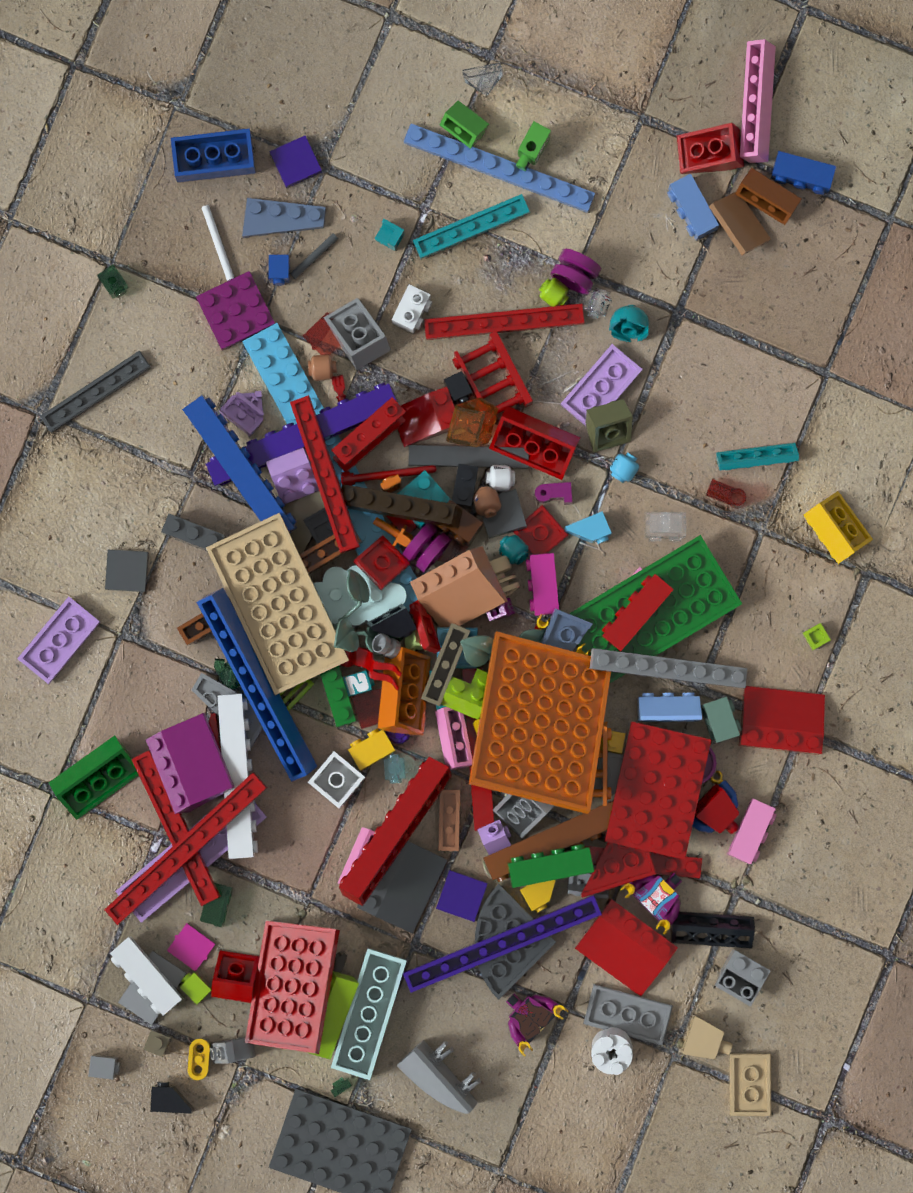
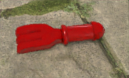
M343 374L333 376L334 392L337 393L336 399L340 402L346 398V395H343L345 391Z

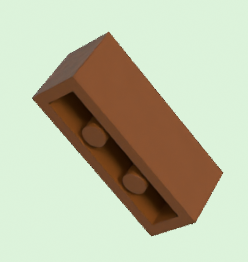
M753 168L749 170L735 193L738 197L786 225L802 198Z

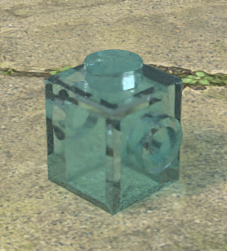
M400 754L387 755L388 759H384L385 780H390V784L402 783V779H406L404 758H400Z

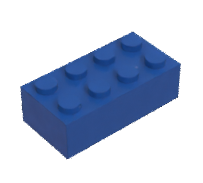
M250 128L171 138L174 174L177 183L256 173Z

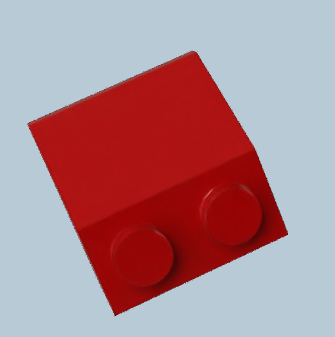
M220 950L212 979L211 997L251 1003L259 956Z

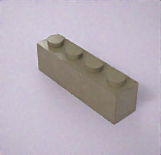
M451 623L421 699L437 706L441 705L463 651L460 641L468 638L471 630Z

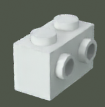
M408 285L392 318V324L414 334L415 330H419L422 326L424 319L421 317L424 311L428 312L432 305V301H430L431 295L412 285Z

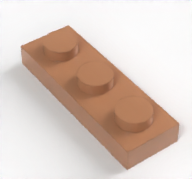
M442 790L440 793L438 851H459L460 790Z

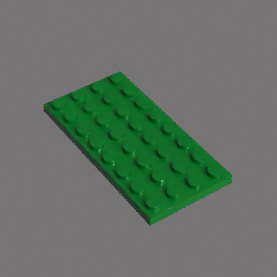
M699 535L569 614L593 623L578 644V646L583 643L585 644L582 647L583 652L587 653L592 649L618 651L602 637L604 634L602 629L609 621L613 624L618 618L615 614L622 606L626 608L630 604L629 597L635 590L637 592L641 591L644 587L641 583L648 575L653 577L656 574L674 590L621 652L657 656L742 605V602L702 536ZM611 672L610 683L622 677L625 673Z

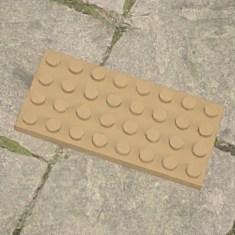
M280 513L206 547L275 695L349 661L344 649L334 647L335 628Z

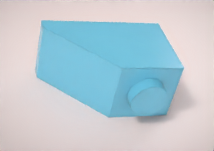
M603 511L565 526V531L568 534L590 543H604L609 540L608 537L612 534Z

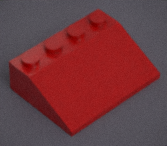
M746 686L743 695L741 731L738 746L815 755L822 754L825 695Z
M609 899L601 911L602 915L597 916L575 949L636 994L642 996L678 947L618 903Z

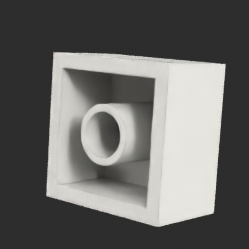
M334 751L308 783L340 809L366 777Z

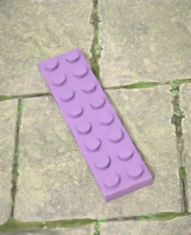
M255 803V812H252V820H256V826H258L267 816ZM227 826L199 851L207 868L228 851ZM172 844L115 892L120 896L172 848ZM183 867L133 912L141 923L190 883Z

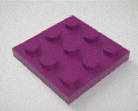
M250 271L196 296L222 351L275 324Z

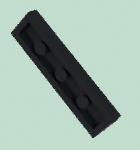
M679 911L678 917L672 923L671 943L749 949L753 947L755 935L754 917ZM681 931L686 932L687 935L684 937L676 936V933ZM700 933H706L708 936L705 938H699L697 935ZM723 934L727 935L728 938L724 940L719 939L718 936ZM740 936H749L748 941H740L737 938H739Z

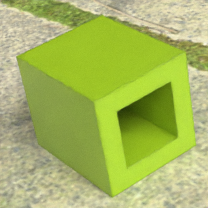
M189 972L181 980L183 984L180 988L196 1004H199L212 991V987L197 972L193 974Z

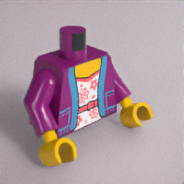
M675 873L666 881L660 875H652L627 883L620 888V891L623 889L628 890L629 894L625 898L633 895L659 921L656 929L659 926H663L665 928L664 935L678 917L681 902L679 900L680 895L674 889L682 880Z

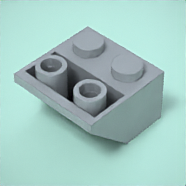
M732 949L714 986L751 1007L771 971Z

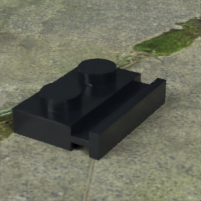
M325 507L303 520L317 544L334 534Z

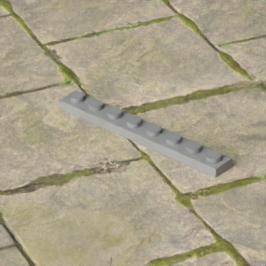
M602 649L591 650L590 669L746 688L747 668Z

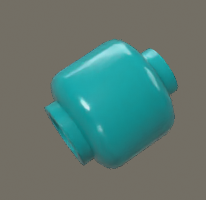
M507 535L500 541L499 553L501 556H507L510 564L519 565L528 557V545L519 536L512 535L509 537Z

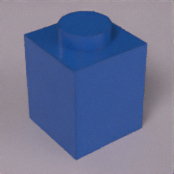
M269 255V281L273 285L282 286L285 283H290L289 255Z

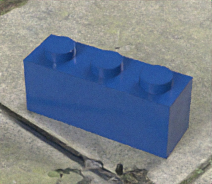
M778 151L770 179H774L778 184H793L797 189H812L814 193L823 195L824 193L828 194L831 188L836 166Z

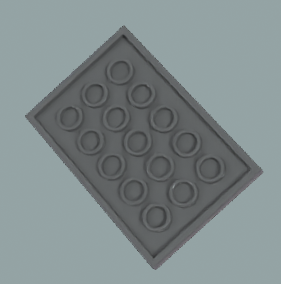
M296 1088L269 1168L340 1193H390L412 1128Z

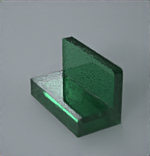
M215 883L221 897L203 906L200 921L222 928L224 927L234 887Z

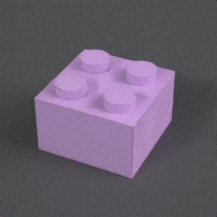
M304 448L266 462L277 493L285 504L319 491Z

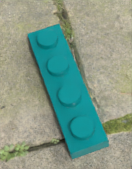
M795 443L716 452V460L719 471L799 461V453Z

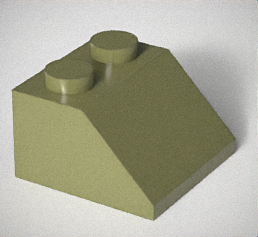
M624 399L586 410L585 423L594 453L631 442L633 416Z

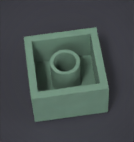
M724 697L701 705V712L712 745L740 736L741 726L738 719H734L733 712H735L732 700L728 701V698Z

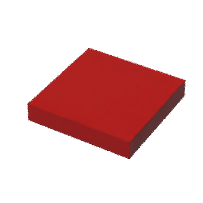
M543 505L525 519L527 528L513 532L528 545V550L532 555L549 553L568 536V533Z
M384 535L378 538L353 561L380 590H383L411 564Z

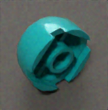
M635 305L623 306L613 313L609 331H612L611 335L621 341L631 342L630 338L637 339V342L642 341L649 334V318L642 309Z

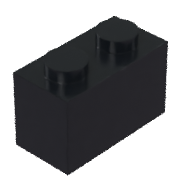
M458 464L452 501L461 508L471 509L478 474V467Z

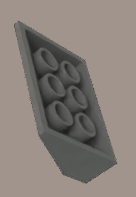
M407 841L363 906L358 904L357 908L413 933L447 859Z

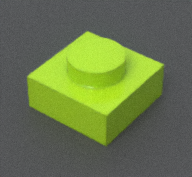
M821 623L802 633L812 651L831 640Z

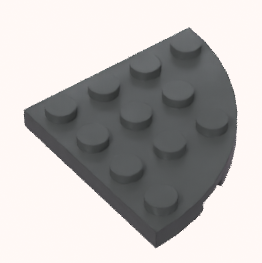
M499 884L490 893L480 911L475 930V943L533 919ZM548 936L478 965L485 983L495 997L499 1000L556 941L551 936Z

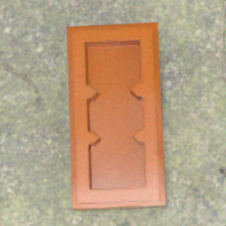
M399 475L390 476L380 484L381 490L389 493L402 488Z

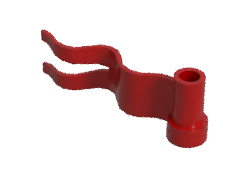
M358 647L354 652L345 650L349 661L340 664L341 666L351 667L356 665L364 667L369 671L371 679L387 681L399 691V686L392 676L374 670H391L401 677L402 672L399 671L396 665L376 661L373 652L368 649Z

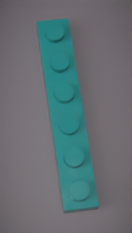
M520 194L413 240L420 259H424L530 214L523 195Z

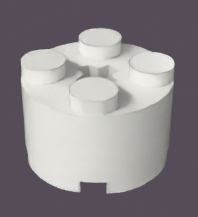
M616 1027L599 1031L592 1041L591 1056L593 1064L606 1074L619 1075L631 1064L633 1057L632 1042L628 1034Z

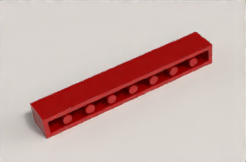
M428 757L425 762L421 763L418 773L414 778L410 779L405 792L399 795L394 808L387 812L383 824L376 828L372 840L365 844L362 854L358 859L354 860L347 876L345 875L341 879L339 889L343 896L361 906L366 903L452 777L450 768L447 765L431 757Z

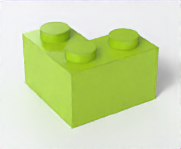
M477 668L471 684L452 676L441 705L479 719L488 672Z

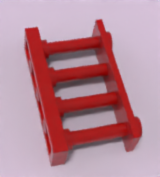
M497 331L489 334L490 340L487 341L488 344L460 357L458 351H455L454 359H452L456 369H461L482 410L479 413L484 423L488 421L490 426L494 424L492 416L504 411L507 406L512 407L518 403H523L526 408L533 404V400ZM490 351H496L499 357L496 362L469 374L465 366L466 363ZM500 368H505L508 374L506 379L480 392L478 391L474 381ZM508 386L515 387L517 393L514 397L489 410L487 409L483 401L484 398Z
M393 397L390 398L331 450L335 454L332 459L344 472L350 471L406 422L402 417L406 411Z

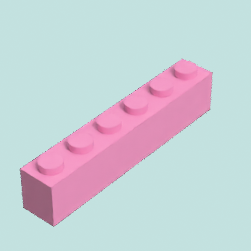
M765 39L747 41L740 158L749 163L768 162L776 46Z

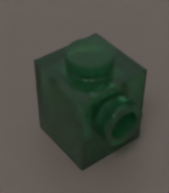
M113 264L97 275L112 299L123 296L127 292L126 289L129 288Z

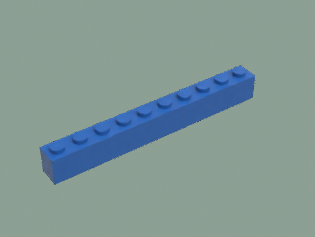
M224 588L208 594L196 603L291 782L308 775L318 766L280 694H274Z

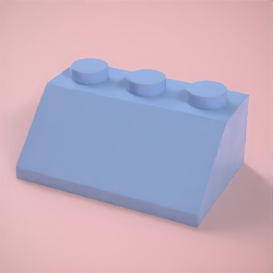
M642 693V697L637 698L638 722H698L702 720L700 696H695V693H682V696L674 697V693H662V697H654V693Z

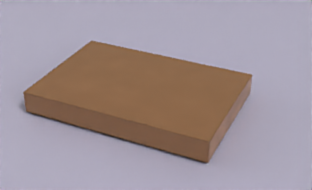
M736 192L712 203L709 208L741 255H744L768 243L771 238L746 201L735 195Z

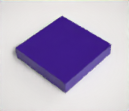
M302 136L269 151L286 188L322 173L306 136Z
M449 870L436 909L474 922L488 883Z

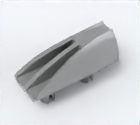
M423 1040L397 1066L419 1088L438 1102L464 1114L470 1113L478 1102L469 1092L481 1083L480 1078L470 1082L476 1074L472 1072L465 1080L460 1082L442 1062L443 1059L454 1051L453 1047L443 1051L448 1044L447 1041H444L441 1046L433 1051Z

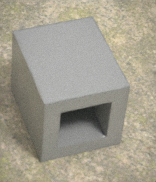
M93 1054L90 1059L88 1077L113 1080L120 1073L121 1063L117 1062L118 1057Z

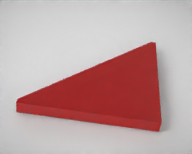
M607 842L594 868V872H592L581 893V897H587L657 874L650 852Z

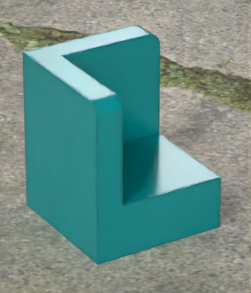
M383 219L382 226L375 240L395 251L405 235L404 229Z

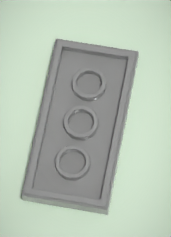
M593 984L583 1024L603 1030L616 1027L625 1031L629 1037L663 1045L673 1006Z

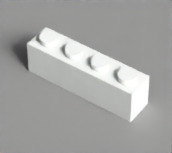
M131 936L110 953L113 956L111 961L116 967L119 968L121 966L124 969L126 979L131 984L133 982L136 983L139 987L137 990L144 999L148 998L153 1003L150 1006L158 1015L160 1013L163 1016L166 1015L184 999Z

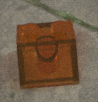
M482 398L455 405L446 441L471 447L488 444L492 438L491 433L497 420L498 408Z

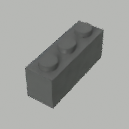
M169 513L161 531L165 536L208 552L206 547L226 538L221 533Z

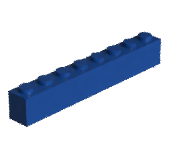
M201 395L183 408L184 413L258 519L263 521L280 513L289 533L297 529L295 525L296 519L291 513L287 514L283 508L285 506L283 500L279 496L275 497L272 492L274 488L267 479L264 481L261 477L262 471L256 463L252 464L249 459L251 455L244 446L240 447L237 442L239 440L238 436L233 430L229 431L226 426L228 422L221 413L217 414L214 409L216 405L210 397L206 398V396Z

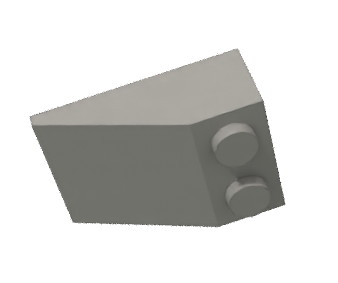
M358 298L324 317L356 370L391 350L386 336Z

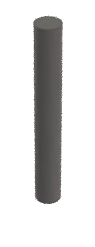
M332 233L290 275L296 279L335 243L338 237Z

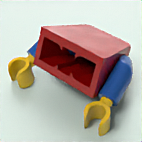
M716 771L720 779L710 778L711 782L715 785L698 801L692 827L697 831L706 833L716 831L719 834L726 829L730 834H733L739 828V825L734 821L739 815L737 810V794L726 780L723 781L722 773Z

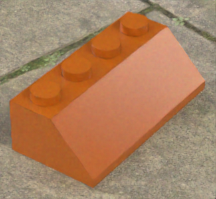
M400 647V651L395 658L385 657L384 662L396 665L399 671L402 672V675L400 677L394 671L383 670L384 674H388L395 679L399 686V691L391 683L382 681L378 719L379 729L391 733L424 734L427 701L421 699L429 680L430 656Z

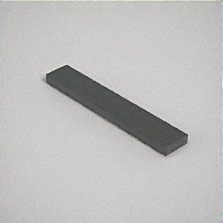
M139 350L42 414L40 418L52 434L151 367Z
M409 445V466L435 465L437 467H458V464H464L478 468H490L493 465H508L510 468L528 469V465L489 449V447ZM499 447L529 460V454L525 452L524 448Z

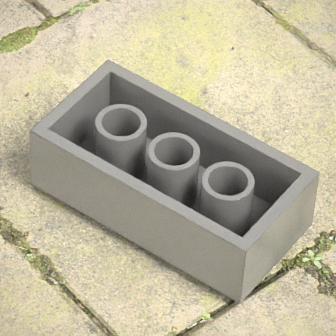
M508 794L493 811L520 838H523L554 805Z

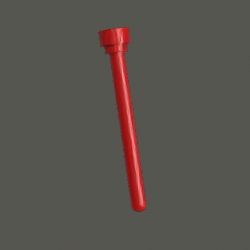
M435 465L355 475L347 471L341 472V483L352 486L356 482L386 479L399 475V477L420 475L424 470L429 474L435 473L437 468Z

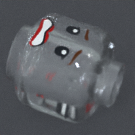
M599 288L589 292L583 306L585 311L588 312L589 317L599 319V317L607 316L612 304L609 292Z

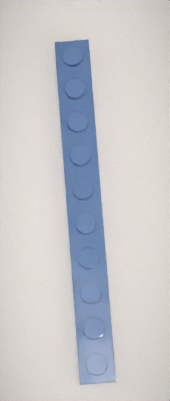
M410 124L404 139V144L588 213L595 196L594 192L536 170L527 168L526 171H523L516 167L517 163L475 147L470 149L462 142L414 124Z

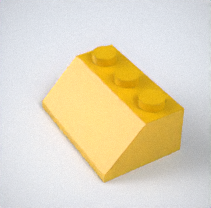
M839 491L803 515L807 523L818 535L819 540L826 546L831 557L838 564L873 540Z

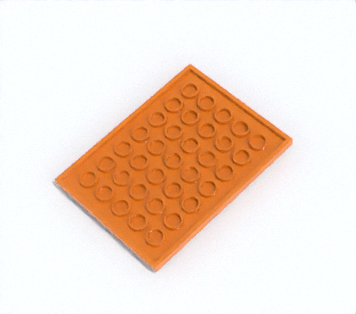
M496 631L492 645L469 784L588 814L592 804L611 672L590 669L591 656Z

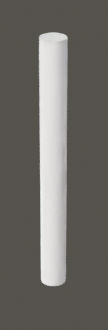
M206 205L202 207V211L226 279L229 281L234 278L210 207Z

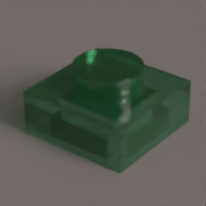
M341 1077L332 1083L334 1087L330 1091L336 1097L353 1084L349 1077L345 1080Z

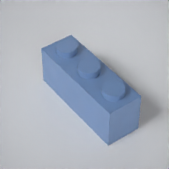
M691 174L669 185L668 197L672 203H676L678 207L677 213L682 220L685 219L688 225L686 229L691 237L694 236L697 241L718 229L719 224Z

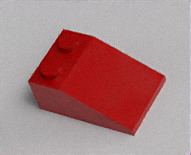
M733 123L677 135L680 173L717 172L744 167V161L740 158V128Z
M447 387L427 393L400 405L406 411L402 415L406 422L398 428L404 447L460 428L461 424Z

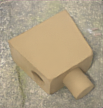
M693 1015L681 1053L716 1059L718 1052L729 1055L733 1043L722 1040L724 1031Z

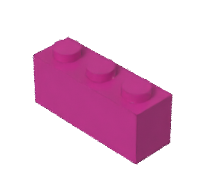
M554 553L529 555V559H526V570L530 571L531 579H528L527 582L528 591H532L533 599L529 600L530 612L534 611L535 616L553 614L554 609L559 610Z

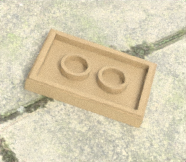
M770 1053L729 1054L730 1116H771Z

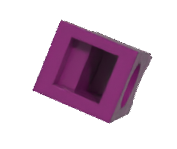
M571 482L541 484L535 489V498L539 503L543 504L548 503L550 500L564 499V505L572 504Z
M506 598L508 602L492 609V612H487L489 621L499 620L515 614L510 598Z

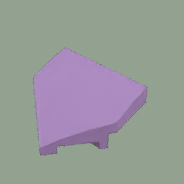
M255 391V393L236 392L219 411L249 437L263 422L264 413L261 391Z

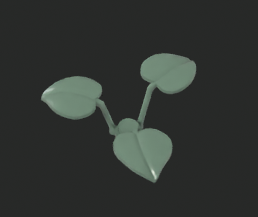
M349 569L347 590L351 598L357 601V604L346 615L338 619L339 623L333 624L336 631L334 647L354 652L359 647L358 635L366 636L365 643L368 649L373 654L383 657V654H378L372 649L373 639L380 633L372 631L369 627H367V632H355L351 622L347 619L362 605V602H368L370 596L365 579L358 572Z
M529 629L521 633L519 637L541 643L546 630ZM479 635L460 641L465 659L471 666H482L490 660L493 645L491 637Z

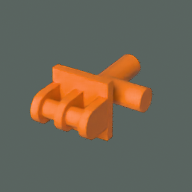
M378 517L375 518L374 525L396 538L393 546L399 543L407 547L413 540V536L405 531L406 525L399 531L393 523L388 524Z

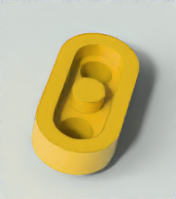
M203 1038L195 1039L189 1047L187 1071L194 1080L205 1078L209 1071L210 1044ZM198 1045H202L204 1047L203 1052L197 1051ZM197 1065L202 1067L201 1073L195 1071Z

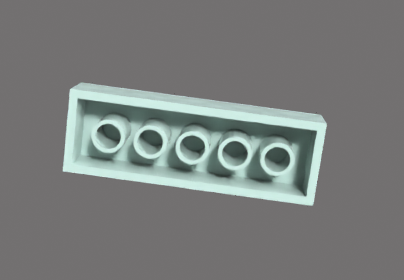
M367 948L358 978L359 985L342 1029L331 1065L332 1069L364 1079H371L407 962L406 959Z

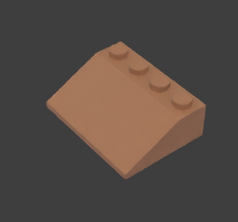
M483 546L470 549L410 582L418 601L440 627H450L451 623L462 626L508 602Z

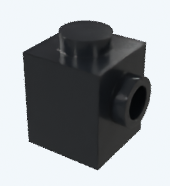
M462 371L444 379V384L448 388L454 404L459 402L461 405L470 400L469 397L472 396V391Z

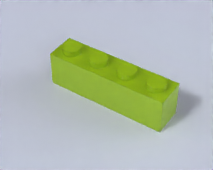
M333 971L319 1054H308L331 1060L359 985L354 977Z

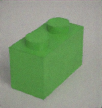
M457 101L445 112L440 123L441 127L470 149L483 137L489 123L460 101Z

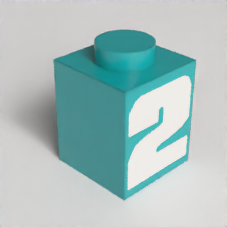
M366 670L343 677L349 698L373 691L371 686H374L375 683L369 677Z

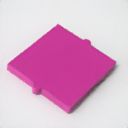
M186 923L181 932L175 935V940L167 951L196 972L202 962L208 959L207 955L215 946V943Z

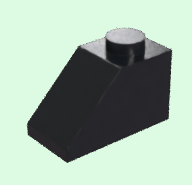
M402 604L366 623L372 631L396 638L408 637L413 633V630L417 629L407 608Z
M159 1081L157 1085L152 1086L150 1112L193 1113L194 1107L175 1086H169L170 1082Z

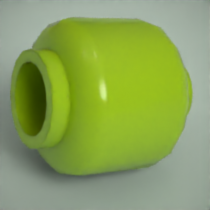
M557 278L546 279L539 288L540 298L551 307H555L558 304L562 306L569 298L566 295L568 287Z

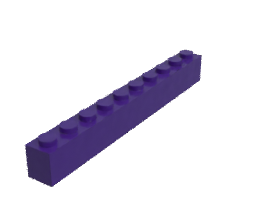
M384 382L376 385L373 391H362L356 394L357 398L350 401L349 399H344L338 402V406L332 409L330 407L321 409L319 411L320 414L316 416L324 440L326 441L358 427L390 398L393 397L398 402L392 386ZM289 423L283 426V430L277 433L276 431L266 433L264 435L265 438L261 440L253 439L246 442L247 446L245 448L251 455L249 459L252 464L256 463L262 469L267 466L266 462L301 448L305 450L298 425ZM215 456L211 457L210 462L206 463L214 486L221 487L232 482Z
M591 895L405 971L403 975L410 993L602 914L594 895Z

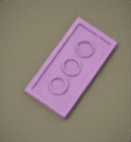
M611 344L560 405L586 426V410L616 401L643 369Z
M68 597L17 659L47 684H50L101 622L72 598Z

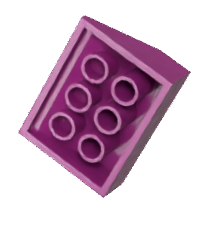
M205 713L164 729L146 739L175 814L189 813L234 788Z

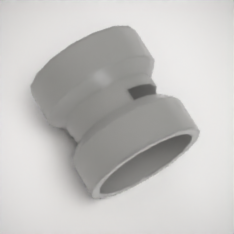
M380 633L373 639L372 649L374 652L392 659L400 651V642L397 639Z

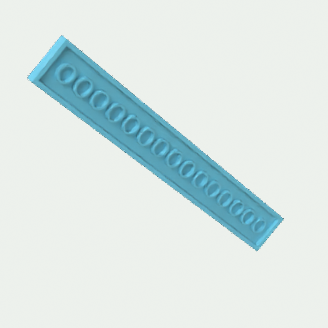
M278 323L242 341L287 424H297L290 402L308 395L311 398L316 415L320 414L319 411L323 409V406ZM338 435L326 440L325 443L342 489L341 472L344 471L332 459L335 454L331 451L342 441ZM354 466L349 471L350 473H354V475L360 474L356 466ZM356 482L355 485H352L367 488L364 482ZM348 509L354 529L363 542L359 548L355 549L358 556L382 535L393 545L396 540L395 537L373 524L376 517L385 521L383 515ZM397 543L396 546H394V547H395L401 554H403L401 548L399 547V545H398V543ZM410 565L390 582L400 584L405 589L407 597L404 606L408 612H410L409 605L418 600L410 584L411 581L416 579Z

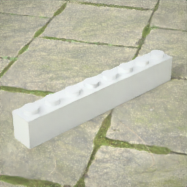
M243 694L218 696L221 754L234 784L233 789L224 793L225 798L249 776V771H252V759H248V751H251V741L246 737V731L250 730L249 718L245 719V710H248V700L244 698ZM255 800L227 825L229 859L255 857V853H258L257 840L254 841L253 832H257L256 820H252V812H255Z

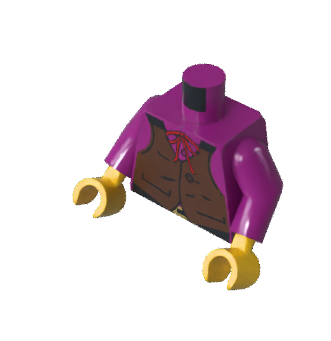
M513 993L506 1000V1003L514 1009L509 1015L510 1020L508 1021L510 1035L523 1056H526L524 1054L525 1048L533 1051L529 1043L555 1016L559 1019H564L560 1016V1012L562 1010L568 1012L567 1008L559 1005L550 997L537 994L533 996L528 995L522 1001Z

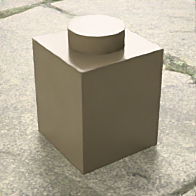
M152 1029L144 1050L163 1057L173 1036L157 1029Z

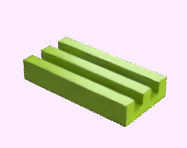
M310 679L296 685L283 699L285 704L305 682L308 683L287 706L288 711L315 685ZM287 690L279 693L280 696H282Z

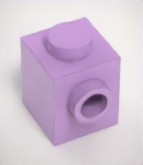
M500 819L477 829L489 855L511 846L509 837L512 835L507 825L503 827Z

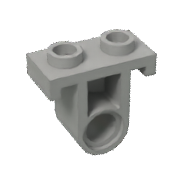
M245 1037L210 1043V1058L213 1060V1064H228L256 1057L254 1044L245 1043Z

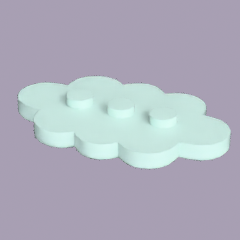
M357 565L349 568L358 572L365 579L370 593L369 601L366 603L362 602V605L347 618L352 626H360L365 621L369 622L400 604L404 605L406 602V591L400 584L389 583L383 590H380ZM331 567L325 572L323 582L313 583L332 624L339 623L338 619L346 615L357 604V601L351 598L347 590L348 570L346 571L341 567Z

